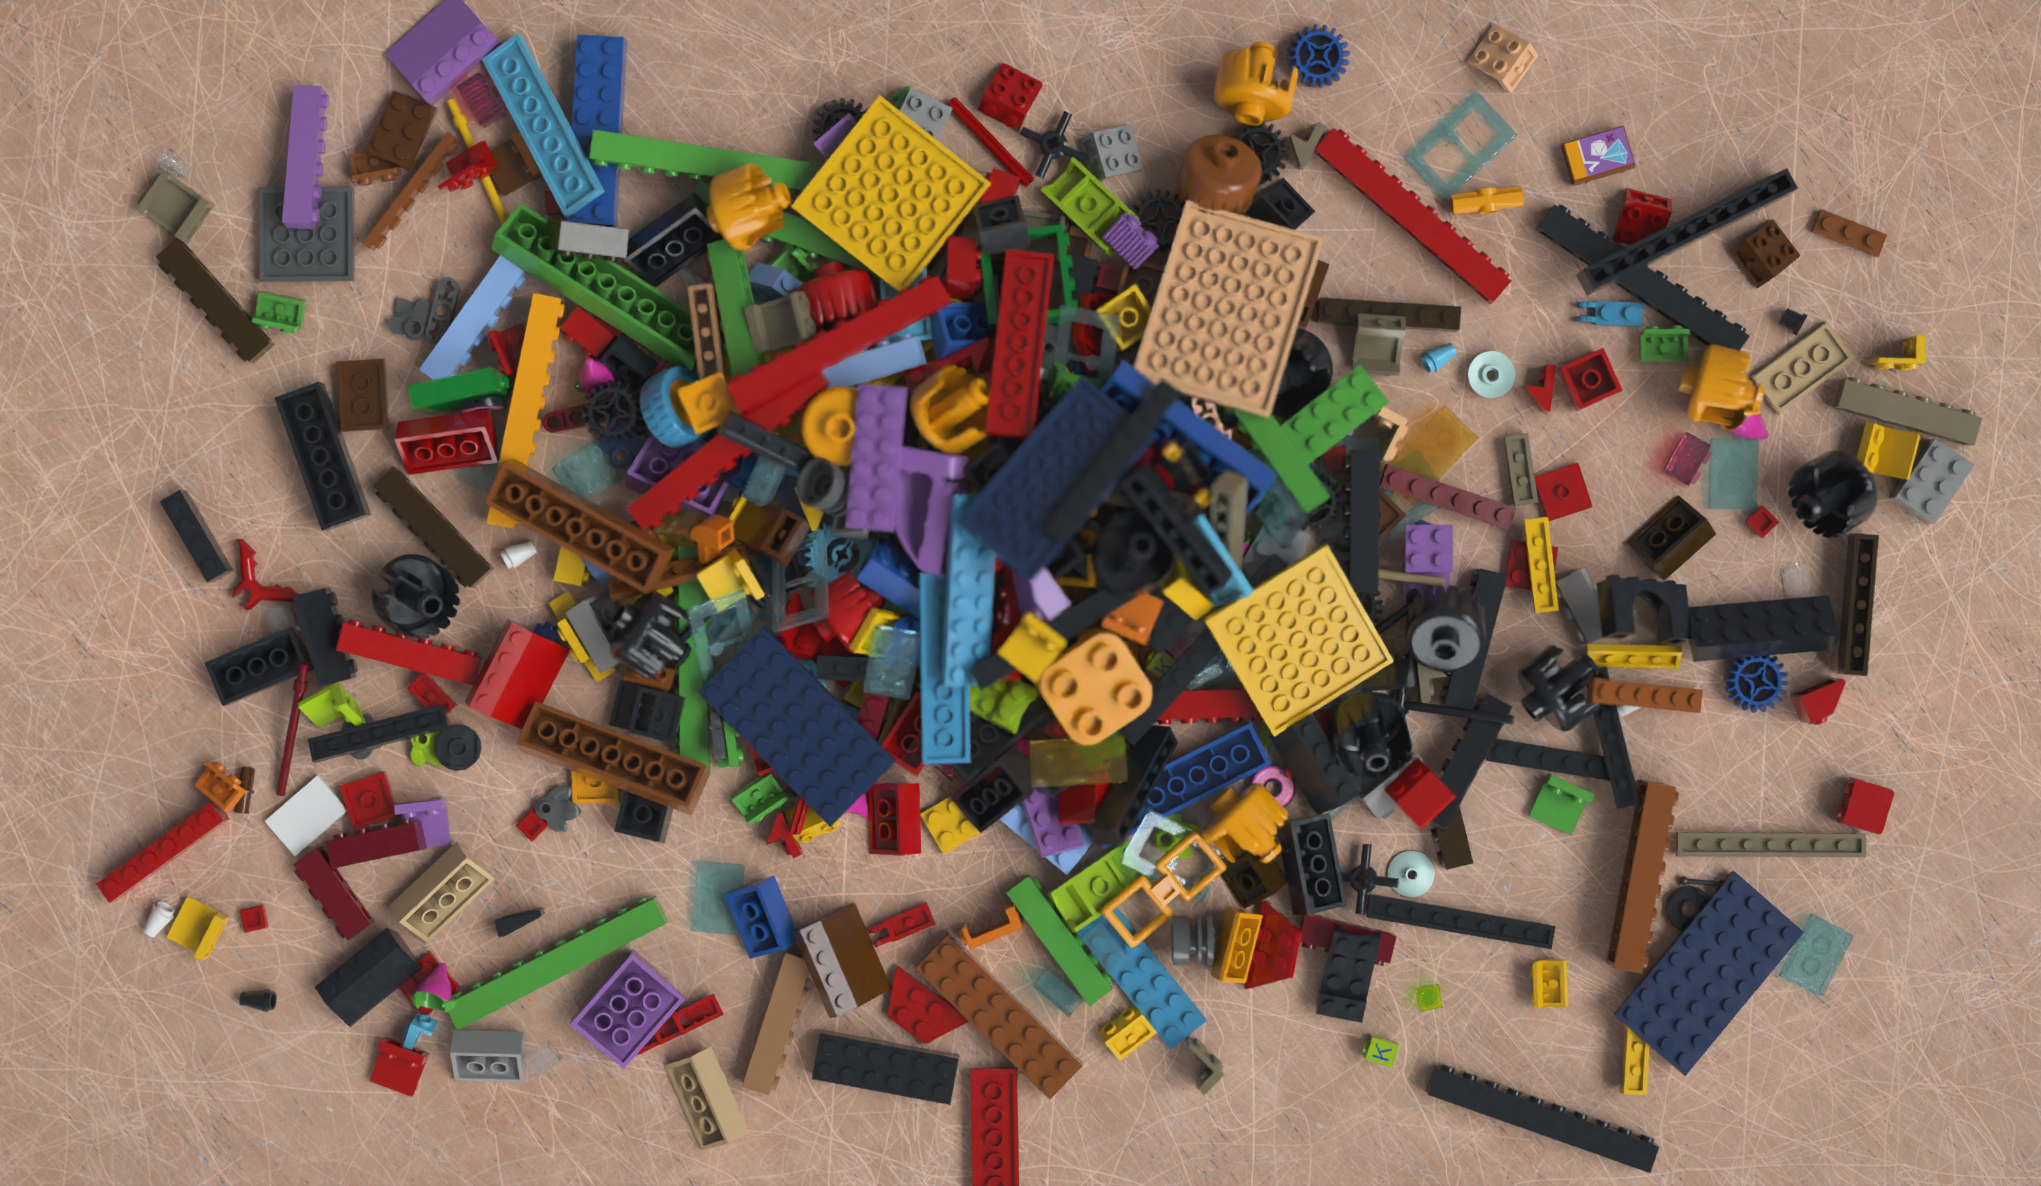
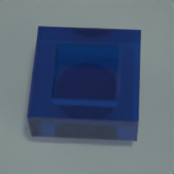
M548 621L544 624L538 623L534 629V632L553 642H558L560 638L557 632L558 627Z

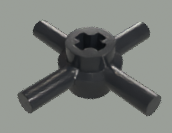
M1063 112L1055 131H1049L1042 135L1023 127L1020 132L1021 136L1040 144V150L1044 156L1035 176L1044 179L1052 159H1058L1066 155L1070 158L1074 157L1081 163L1086 161L1088 155L1069 147L1064 136V132L1072 117V114L1069 112ZM1054 140H1057L1059 148L1054 147L1053 150H1050L1048 143H1053Z
M1371 844L1362 845L1361 864L1355 867L1351 873L1341 872L1342 881L1350 882L1352 888L1357 891L1355 914L1365 915L1367 893L1371 892L1376 885L1395 888L1399 886V878L1377 876L1376 871L1370 867ZM1363 873L1365 877H1368V882H1364V886L1363 882L1359 881V876H1363Z

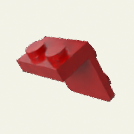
M1003 63L984 92L978 111L1010 128L1020 131L1027 113L1043 84L1041 81Z
M1849 777L1843 788L1844 796L1842 803L1838 805L1836 811V822L1875 834H1881L1893 801L1894 791Z

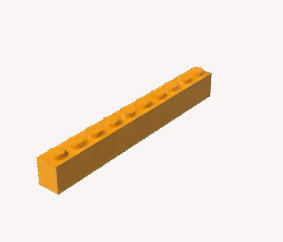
M537 293L532 295L496 477L503 462L516 459L532 468V465L528 464L529 455L534 456L537 442L532 440L534 432L539 433L541 419H538L537 416L539 409H544L546 396H542L543 386L548 387L551 373H547L548 363L553 364L555 350H551L553 340H558L560 327H556L557 318H562L565 304H561V298ZM489 506L487 524L512 529L515 528V524H520Z

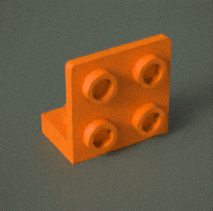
M1147 593L1140 595L1105 616L1101 626L1146 645L1163 601Z

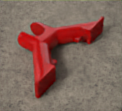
M237 539L241 581L231 592L233 599L244 589H248L252 596L243 607L245 610H252L261 600L294 602L293 596L298 595V593L291 589V587L282 588L279 584H276L274 587L262 586L255 579V567L258 565L254 560L256 552L252 550V547L246 541Z

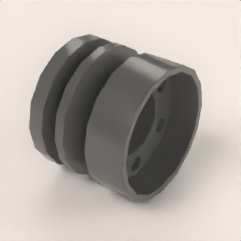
M825 458L813 459L804 466L798 477L796 488L799 499L804 504L834 517L847 514L851 470L840 467Z
M1196 915L1195 926H1190L1188 916H1172L1173 965H1189L1190 954H1195L1198 965L1202 963V954H1206L1207 965H1213L1217 941L1212 915H1206L1205 926H1201L1200 915Z

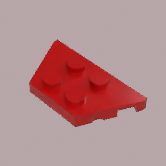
M1116 292L1084 293L1078 305V314L1072 327L1071 337L1085 373L1097 370L1106 338V333L1092 312L1117 295Z
M1262 900L1260 904L1259 914L1263 915L1244 989H1254L1262 985L1293 978L1302 931L1295 925H1292L1287 917L1277 912L1271 906V903L1266 900Z
M896 967L888 1018L924 1044L969 1022L953 1005L901 967Z

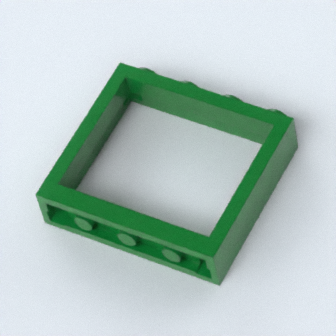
M1063 224L1027 228L1030 240L1057 237L1065 308L1048 310L1046 325L1074 321V313H1078L1077 299H1072L1071 291H1075L1074 276L1069 277L1068 269L1073 268L1071 254L1066 255L1065 247L1070 246L1069 233L1064 232ZM979 237L989 331H995L998 328L999 316H997L991 258L990 254L984 255Z
M488 367L408 385L407 388L412 409L432 414L459 408V403L468 399L474 401L482 399V397L503 398L512 396L513 381L511 376H507L505 372L502 373L498 369Z

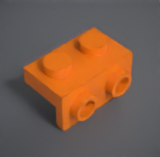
M205 760L203 764L208 768L194 786L229 813L246 792L240 786L242 781L232 773L229 776L224 772L227 769L219 762L215 761L212 764Z

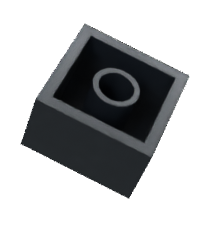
M624 790L614 832L665 844L673 808Z

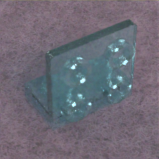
M598 441L560 460L552 468L562 486L587 500L622 480L616 468L611 464L607 454L601 450Z

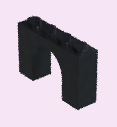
M1608 575L1605 580L1597 583L1602 638L1622 640L1636 634L1633 605L1635 598L1638 596L1647 601L1654 611L1658 643L1678 645L1692 639L1687 587L1685 584H1676L1674 580L1658 582V579L1655 578L1639 580V577L1636 576L1620 578V575Z

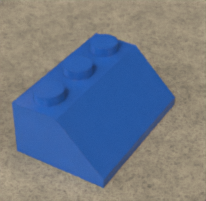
M986 301L950 303L949 306L933 314V339L931 340L937 359L946 358L986 337L996 340L997 330L989 331Z
M774 875L753 881L724 894L749 959L785 950L796 943L792 933L796 928Z

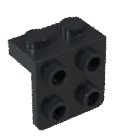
M796 552L787 567L761 553L751 555V567L758 575L761 582L760 588L768 599L809 584L802 565H799Z

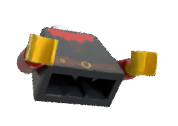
M1189 437L1176 444L1169 439L1165 440L1157 452L1158 458L1154 462L1155 468H1153V471L1160 480L1165 482L1170 490H1182L1193 493L1196 502L1201 507H1204L1212 499L1208 496V489L1203 487L1212 474L1211 470Z

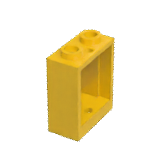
M1177 557L1176 564L1172 568L1173 571L1160 586L1164 594L1196 621L1211 610L1214 605L1207 593Z

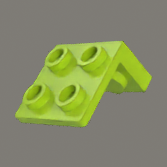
M339 682L327 686L325 689L308 696L298 703L299 709L318 728L344 716L348 723L352 722L355 726L366 724L359 703Z

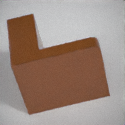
M1071 225L1069 234L1070 246H1067L1066 255L1073 254L1089 258L1092 245L1091 239L1079 227Z

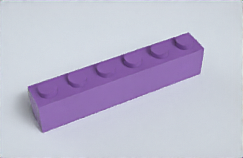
M293 85L282 223L287 228L315 229L316 222H319L320 210L317 208V202L322 196L319 178L323 176L324 172L321 154L325 153L326 148L325 140H323V131L327 130L325 108L329 107V95L326 94L322 86Z

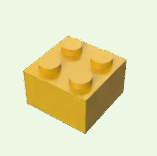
M1135 284L1094 310L1092 314L1117 352L1144 336L1152 309Z

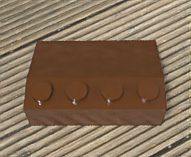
M855 903L792 931L829 1018L839 1017L892 989Z

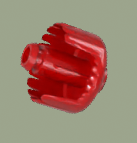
M840 262L815 268L814 274L816 279L801 284L795 290V292H804L809 301L808 310L810 318L815 324L816 334L822 331L820 325H822L823 329L828 326L830 331L835 329L834 325L840 321L847 319L849 322L855 319V314L859 312L858 305L860 311L868 307V310H872L877 307L876 304L878 303L870 273L863 269L843 271Z
M848 571L827 584H817L812 588L811 596L821 613L811 620L826 642L837 636L844 647L854 654L855 652L849 647L872 608H880L883 606L881 602L887 598L865 584L858 587L859 582L857 579L849 580L853 577V573Z

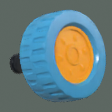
M677 366L663 370L650 377L644 383L640 394L641 415H643L644 420L637 419L636 421L642 425L641 429L632 428L636 435L640 436L651 431L660 442L672 448H683L707 437L712 429L699 434L695 433L677 391L700 381L699 376L688 368Z

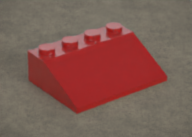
M507 619L465 700L468 707L491 718L523 729L535 701L543 704L570 652V648L515 621Z

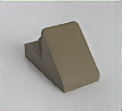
M1318 122L1316 127L1310 126L1304 137L1308 139V142L1290 134L1289 140L1299 169L1303 170L1326 128L1324 124Z
M1416 661L1419 702H1431L1430 697L1434 696L1433 683H1429V678L1447 676L1443 672L1426 668Z

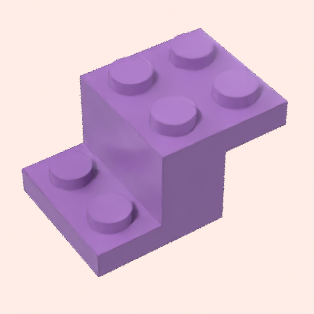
M1405 525V549H1402V572L1445 578L1444 588L1446 592L1447 587L1450 585V572H1453V525ZM1402 581V596H1406L1414 588H1417L1422 596L1428 588H1433V594H1435L1436 586Z

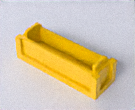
M1623 1023L1625 1032L1622 1082L1619 1092L1629 1095H1647L1650 1046Z

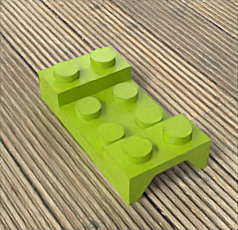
M1074 157L1070 160L1066 171L1053 184L1043 186L1040 189L1042 195L1059 211L1061 210L1107 256L1115 248L1102 235L1124 213L1127 212L1129 215L1133 214L1136 216Z
M999 680L983 691L978 686H969L970 712L1015 735L1020 718L1029 703L1037 698L1038 692L1035 688L1019 680L1015 682Z
M1125 841L1123 847L1115 846L1105 853L1104 856L1047 894L1071 931L1076 933L1102 915L1101 908L1138 876H1145L1149 882L1153 879L1140 866L1131 851L1129 843Z

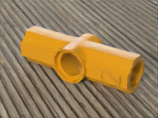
M1521 186L1501 189L1490 187L1478 189L1475 192L1450 195L1453 215L1476 212L1478 214L1498 212L1500 209L1524 206Z

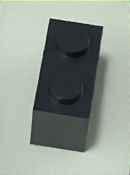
M623 333L599 360L622 381L630 384L633 390H637L658 365L654 359Z

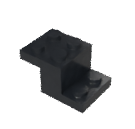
M621 679L609 725L626 729L630 733L675 743L686 697Z

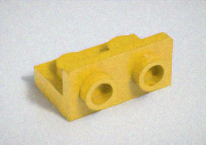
M1135 1005L1125 1009L1121 1015L1112 1022L1105 1024L1099 1031L1103 1041L1119 1061L1157 1033Z

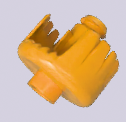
M1257 41L1250 48L1240 49L1238 54L1237 49H1234L1229 54L1228 52L1223 54L1220 59L1214 88V100L1222 110L1235 116V119L1242 124L1257 126L1261 125L1263 121L1271 122L1283 119L1292 109L1298 80V69L1294 66L1289 82L1287 79H1284L1278 87V81L1273 80L1271 83L1275 64L1274 56L1276 55L1272 44Z
M748 163L715 176L709 188L710 206L707 207L709 222L715 232H721L725 240L734 249L739 251L750 249L756 240L782 229L785 223L784 220L776 221L784 215L783 209L780 206L786 208L791 201L785 184L775 182L774 186L770 184L772 182L770 177L766 175L760 176L764 174V170L757 169L759 165Z
M1710 344L1703 351L1699 367L1686 364L1679 391L1691 394L1686 414L1689 420L1731 426L1733 421L1729 419L1735 416V411L1732 409L1746 408V405L1752 406V410L1759 409L1765 387L1761 384L1759 386L1752 385L1753 381L1747 380L1748 376L1744 374L1750 370L1748 363L1751 362V355L1749 353Z
M955 365L945 366L916 386L910 399L911 412L921 435L935 448L947 454L962 453L988 436V434H985L988 406H984L989 403L990 388L986 382L981 379L975 380V377L971 374L964 376L967 371L963 368H957Z
M838 386L826 389L813 397L806 406L801 421V432L808 450L816 458H825L840 467L851 466L858 387Z
M1253 783L1239 794H1236L1229 787L1210 804V807L1216 814L1204 827L1203 837L1209 843L1211 842L1230 862L1234 863L1236 861L1234 857H1239L1242 854L1237 844L1243 850L1247 849L1254 856L1259 855L1261 857L1260 861L1263 863L1271 861L1282 850L1280 842L1276 843L1274 841L1276 838L1274 834L1277 831L1274 822L1281 827L1283 825L1282 818L1287 820L1288 813L1261 783Z

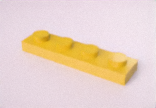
M1548 517L1523 520L1534 613L1559 611Z
M1587 644L1585 654L1590 656L1598 667L1679 669L1682 648L1681 646Z

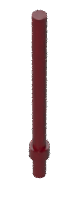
M300 662L297 679L294 680L293 684L295 692L276 789V795L285 796L301 712L298 703L303 700L304 693L307 692L308 681L306 680L309 664L306 662Z

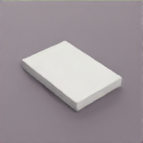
M317 775L267 818L265 822L292 854L297 856L348 811L346 805L320 775Z

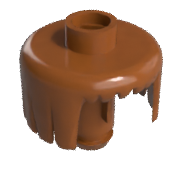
M1224 135L1203 136L1193 141L1185 151L1176 179L1177 193L1180 194V199L1183 202L1187 199L1195 204L1198 203L1199 207L1207 210L1211 208L1212 211L1224 210L1238 215L1244 214L1252 205L1261 179L1262 167L1260 160L1248 145L1235 138ZM1198 209L1202 213H1207L1205 210Z

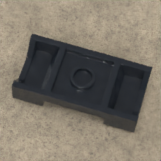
M1334 923L1316 1003V1014L1362 1023L1374 964L1377 960L1381 943V932L1376 931L1369 935L1348 932L1340 924Z

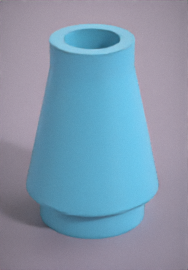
M1448 343L1447 345L1424 352L1420 360L1428 373L1437 372L1452 357L1456 356L1457 352L1454 346Z

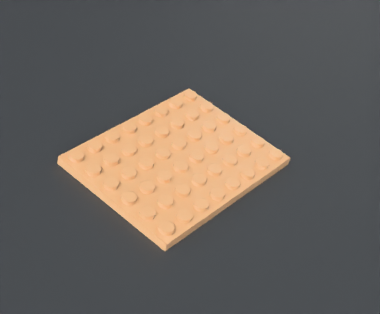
M1187 200L1134 368L1156 385L1163 378L1181 391V394L1269 419L1324 239L1224 210L1212 211L1211 208L1207 210L1199 207L1198 203L1195 204ZM1198 209L1205 210L1207 213H1202Z

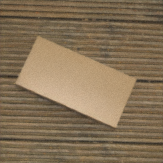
M1826 321L1752 375L1750 379L1756 386L1761 384L1765 387L1764 398L1776 414L1780 415L1855 358Z

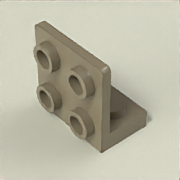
M1188 1036L1186 1039L1187 1046L1210 1067L1209 1069L1205 1067L1197 1075V1088L1205 1095L1224 1076L1222 1069L1224 1066L1214 1054L1209 1056L1206 1053V1047L1199 1039L1195 1038L1192 1040Z

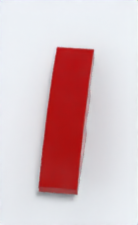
M714 993L674 1011L638 1052V1055L724 1015Z

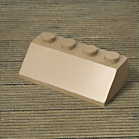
M456 842L390 905V908L399 923L426 942H429L493 882L495 877L468 849Z
M711 1046L664 1065L702 1151L728 1144L749 1132L736 1104V1099L729 1088L726 1076L723 1074L717 1056Z

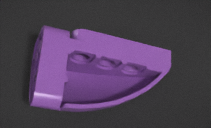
M902 446L895 528L903 546L916 565L924 572L941 575L944 574L948 565L952 494L967 493L968 482L961 480V478L966 477L963 470L968 465L969 457Z

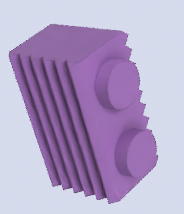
M1127 212L1102 235L1134 269L1138 268L1159 247L1156 243V237L1140 226V221L1133 214L1129 215Z

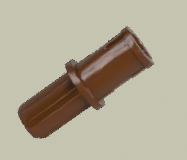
M245 766L241 768L240 780L242 783L240 786L246 792L236 803L234 812L249 814L251 795L254 793L252 788L255 769Z

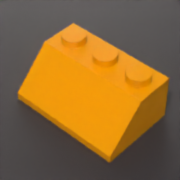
M1227 908L1223 916L1222 932L1217 940L1216 955L1213 965H1211V976L1222 982L1246 983L1263 915L1241 908Z

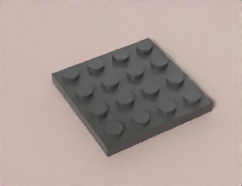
M285 187L259 188L260 282L355 281L353 187H322V196L317 202V208L320 210L319 222H316L315 229L287 228L282 223Z

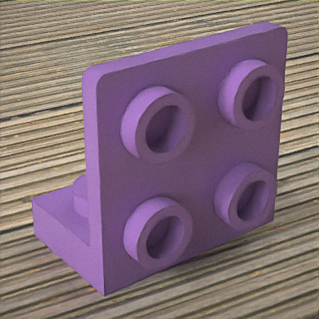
M446 798L394 805L395 815L400 814V820L413 818V823L422 822L427 847L451 844Z

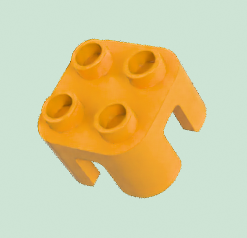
M1100 621L1074 635L1078 642L1058 654L1037 682L1032 681L1038 692L1051 707L1053 715L1074 741L1083 745H1093L1102 741L1142 714L1148 708L1152 699L1150 683L1129 650L1112 630L1101 626L1102 622Z

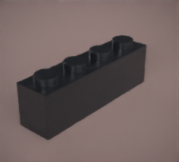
M178 490L160 501L206 582H216L234 571L187 490Z

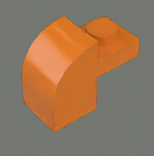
M711 515L691 530L690 539L697 542L699 562L708 564L721 554V549L734 541L733 520L721 515Z

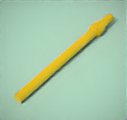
M455 98L448 100L446 103L454 118L452 122L455 128L459 129L467 149L475 145L467 127L469 123L466 116L462 115ZM490 176L481 179L497 217L501 225H503L508 216Z

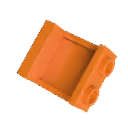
M1014 903L1008 904L1005 907L1008 920L973 934L968 923H963L962 930L959 933L963 945H969L971 950L1022 929L1023 922Z

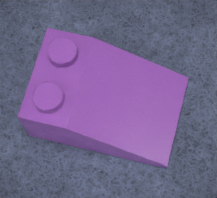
M1045 568L1031 584L1012 569L1018 607L1022 612L1023 619L1028 613H1031L1044 623L1051 620L1070 605Z

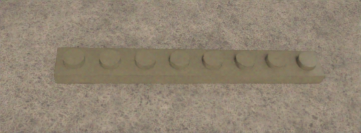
M1676 832V856L1866 857V834Z

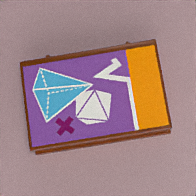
M1624 125L1560 145L1572 186L1583 183L1587 184L1593 180L1620 172L1623 173L1624 171L1634 169L1636 166Z

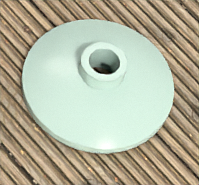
M1488 351L1478 355L1471 362L1468 370V380L1472 389L1477 394L1486 398H1497L1506 394L1513 386L1515 369L1507 356L1500 352ZM1488 371L1494 372V379L1490 380L1487 378L1486 374Z
M1408 850L1399 853L1392 859L1388 867V877L1399 878L1398 888L1392 887L1398 894L1405 897H1417L1427 892L1434 881V867L1429 858L1421 852ZM1411 870L1416 872V877L1413 879L1408 878V872Z

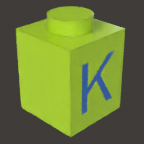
M1153 650L1145 662L1148 663L1146 668L1161 678L1176 660L1165 652L1159 654Z
M1370 1034L1369 1039H1364L1361 1052L1364 1053L1363 1057L1366 1060L1392 1068L1399 1044L1395 1041Z

